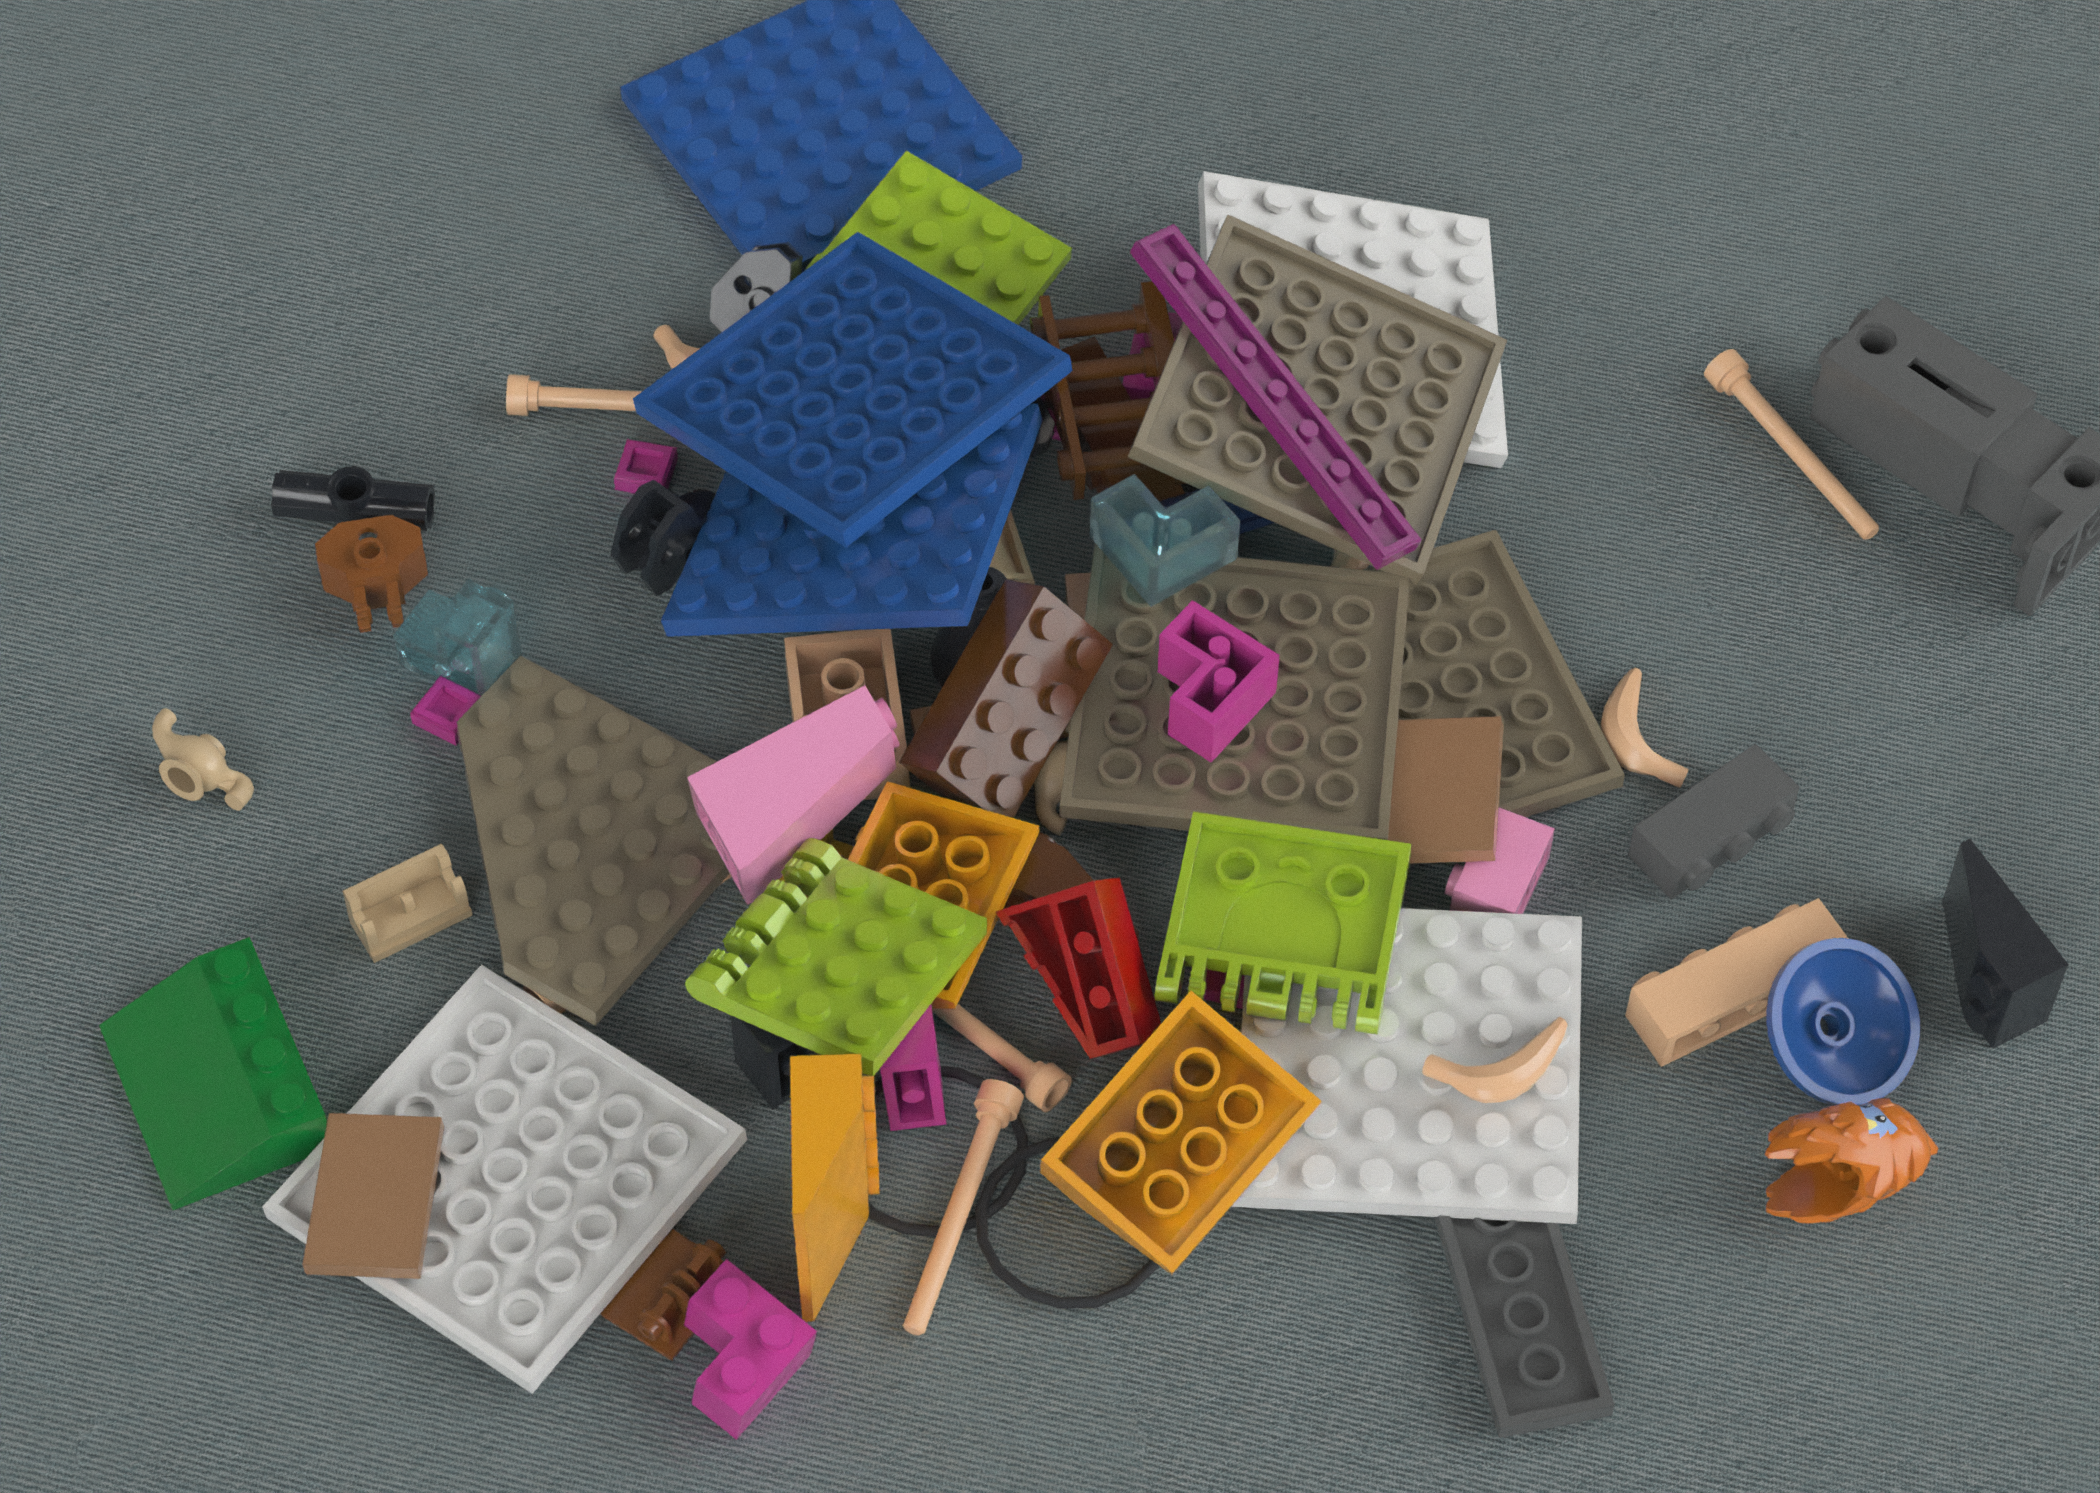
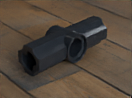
M356 466L341 468L332 475L280 470L279 473H275L272 485L271 508L273 516L335 522L336 525L340 522L393 515L420 527V530L427 531L428 528H431L434 517L435 490L434 486L429 484L373 479L368 471Z

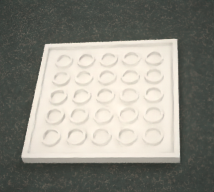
M1203 172L1198 183L1200 254L1205 263L1208 261L1221 226L1228 214L1498 335L1489 219ZM1500 362L1464 463L1502 468L1508 457Z
M1401 908L1378 1035L1355 1031L1361 994L1357 992L1352 993L1346 1029L1334 1028L1331 1016L1333 1004L1337 1000L1338 990L1318 987L1316 1015L1312 1018L1311 1024L1298 1021L1303 984L1293 983L1286 1021L1247 1015V1000L1252 976L1245 975L1241 1033L1322 1102L1231 1207L1438 1217V1215L1450 1216V1218L1576 1224L1578 1216L1582 917ZM1559 1016L1567 1022L1565 1035L1543 1076L1529 1090L1515 1099L1498 1103H1482L1468 1098L1450 1084L1423 1075V1065L1430 1054L1463 1066L1491 1064L1519 1050Z
M481 964L347 1113L442 1117L444 1123V1134L421 1279L355 1277L533 1394L747 1141L746 1130ZM324 1139L263 1206L267 1219L305 1244Z

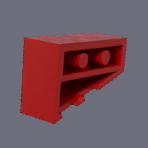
M1120 877L1090 881L995 911L1003 925L1011 928L1026 951V954L1023 956L1032 970H1038L1055 996L1052 1001L1090 1059L1140 1047L1161 1025Z

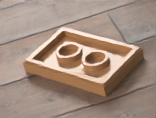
M1501 716L1398 720L1388 840L1411 844L1409 864L1496 861L1503 744Z
M328 1114L302 1264L305 1274L421 1279L444 1134L442 1117Z

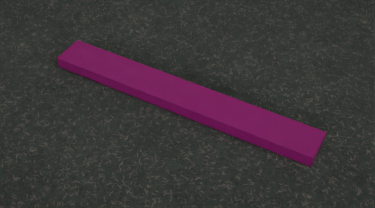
M1172 224L1135 241L1130 254L1375 569L1379 570L1416 550L1422 539L1177 226Z

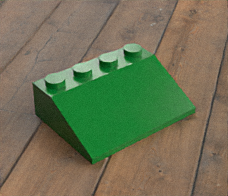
M250 937L195 957L99 1025L172 1211L305 1160L324 1139L327 1126L326 1115Z

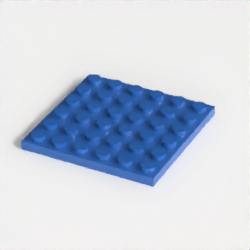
M807 0L620 87L622 101L741 255L751 251L757 245L789 242L803 256L802 273L817 254L823 253L905 151L917 156L974 191L1022 169V155L893 0Z
M856 232L635 396L633 402L636 413L846 548L1073 370L1070 355L870 238Z
M1038 404L1028 405L846 548L726 471L711 504V509L706 515L708 517L707 521L700 529L697 540L693 545L662 616L661 623L666 636L968 626L1043 421Z

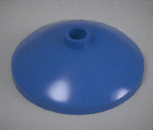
M1831 938L1817 941L1794 953L1783 964L1771 986L1767 1001L1766 1023L1773 1053L1787 1077L1810 1097L1830 1105H1838L1850 1101L1856 1105H1863L1872 1099L1883 1098L1891 1093L1909 1073L1917 1055L1920 1040V1016L1917 1001L1903 972L1879 949L1865 942L1850 938ZM1821 1018L1827 1022V1035L1821 1029Z

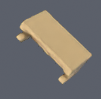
M443 844L437 845L343 890L350 924L374 963L473 916L462 877L460 875L455 877L449 854Z

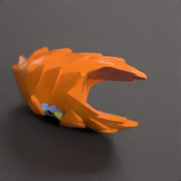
M1889 1098L1872 1099L1867 1104L1860 1106L1850 1101L1826 1107L1820 1111L1791 1116L1788 1120L1774 1127L1768 1136V1141L1771 1144L1766 1149L1765 1155L1769 1159H1794L1793 1163L1795 1165L1766 1188V1195L1770 1197L1766 1205V1212L1773 1216L1791 1218L1798 1223L1807 1224L1832 1222L1843 1216L1858 1212L1862 1213L1870 1209L1877 1201L1892 1196L1906 1187L1911 1181L1915 1182L1922 1176L1929 1164L1931 1155L1937 1154L1938 1147L1917 1119L1900 1105L1891 1102Z

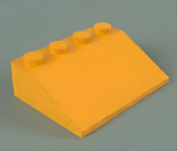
M887 781L848 860L987 918V934L931 1003V1007L935 1009H955L999 918L995 911L1004 908L1040 832L1039 825Z
M1190 991L1041 1159L1040 1173L1082 1210L1172 1275L1318 1108L1322 1101L1194 992Z
M861 1054L790 1056L792 1208L802 1320L805 1322L815 1321L868 1220L869 1195L880 1194L874 1076H862Z

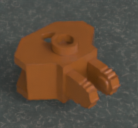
M393 515L338 523L315 543L317 562L324 591L352 603L353 612H356L360 633L372 631L373 618L371 609L387 607L388 619L392 622L393 628L405 626L402 604H406L405 595L428 575L420 527ZM366 532H372L377 535V538L367 537L359 540V537Z

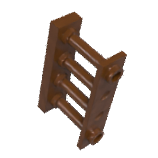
M1152 281L1140 283L1139 303L1131 304V309L1054 320L1049 295L1039 296L1038 317L1030 318L1031 333L1060 349L1059 340L1128 330H1134L1136 335H1144L1146 347H1142L1140 353L1071 362L1073 371L1051 387L1063 450H1057L1059 475L1062 482L1070 481L1074 500L1084 499L1086 473L1144 465L1127 457L1132 446L1082 452L1077 428L1143 419L1154 391L1150 392V397L1072 408L1068 384L1143 374L1144 378H1153L1156 388L1174 344V337L1165 297ZM1175 478L1176 486L1187 484Z

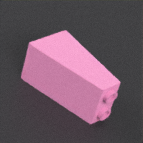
M865 685L687 777L696 814L747 905L752 903L758 895L762 894L773 879L777 880L783 876L781 871L806 839L815 838L821 840L896 769L894 749L899 747L900 744L893 729L897 728V723L885 700L880 698L874 701Z

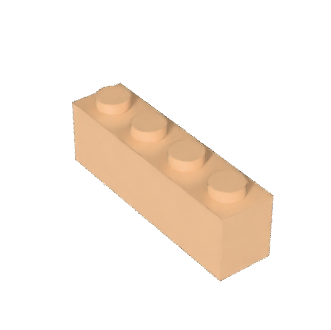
M1819 898L1801 907L1798 904L1790 905L1781 910L1770 922L1755 929L1751 926L1744 927L1735 932L1726 943L1709 951L1706 949L1696 950L1686 956L1678 966L1661 974L1658 971L1650 972L1641 977L1631 988L1625 1016L1662 1067L1765 1017L1768 996L1773 981L1783 964L1794 953L1817 941L1848 937Z

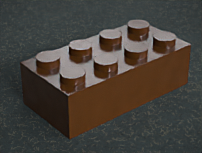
M1005 579L899 763L943 798L1014 818L1113 644L1044 586Z

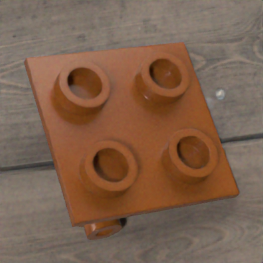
M671 1229L599 1315L673 1361L694 1335L684 1325L688 1302L724 1262L722 1258L725 1256L726 1251L719 1243L712 1239H708L704 1245L696 1244Z

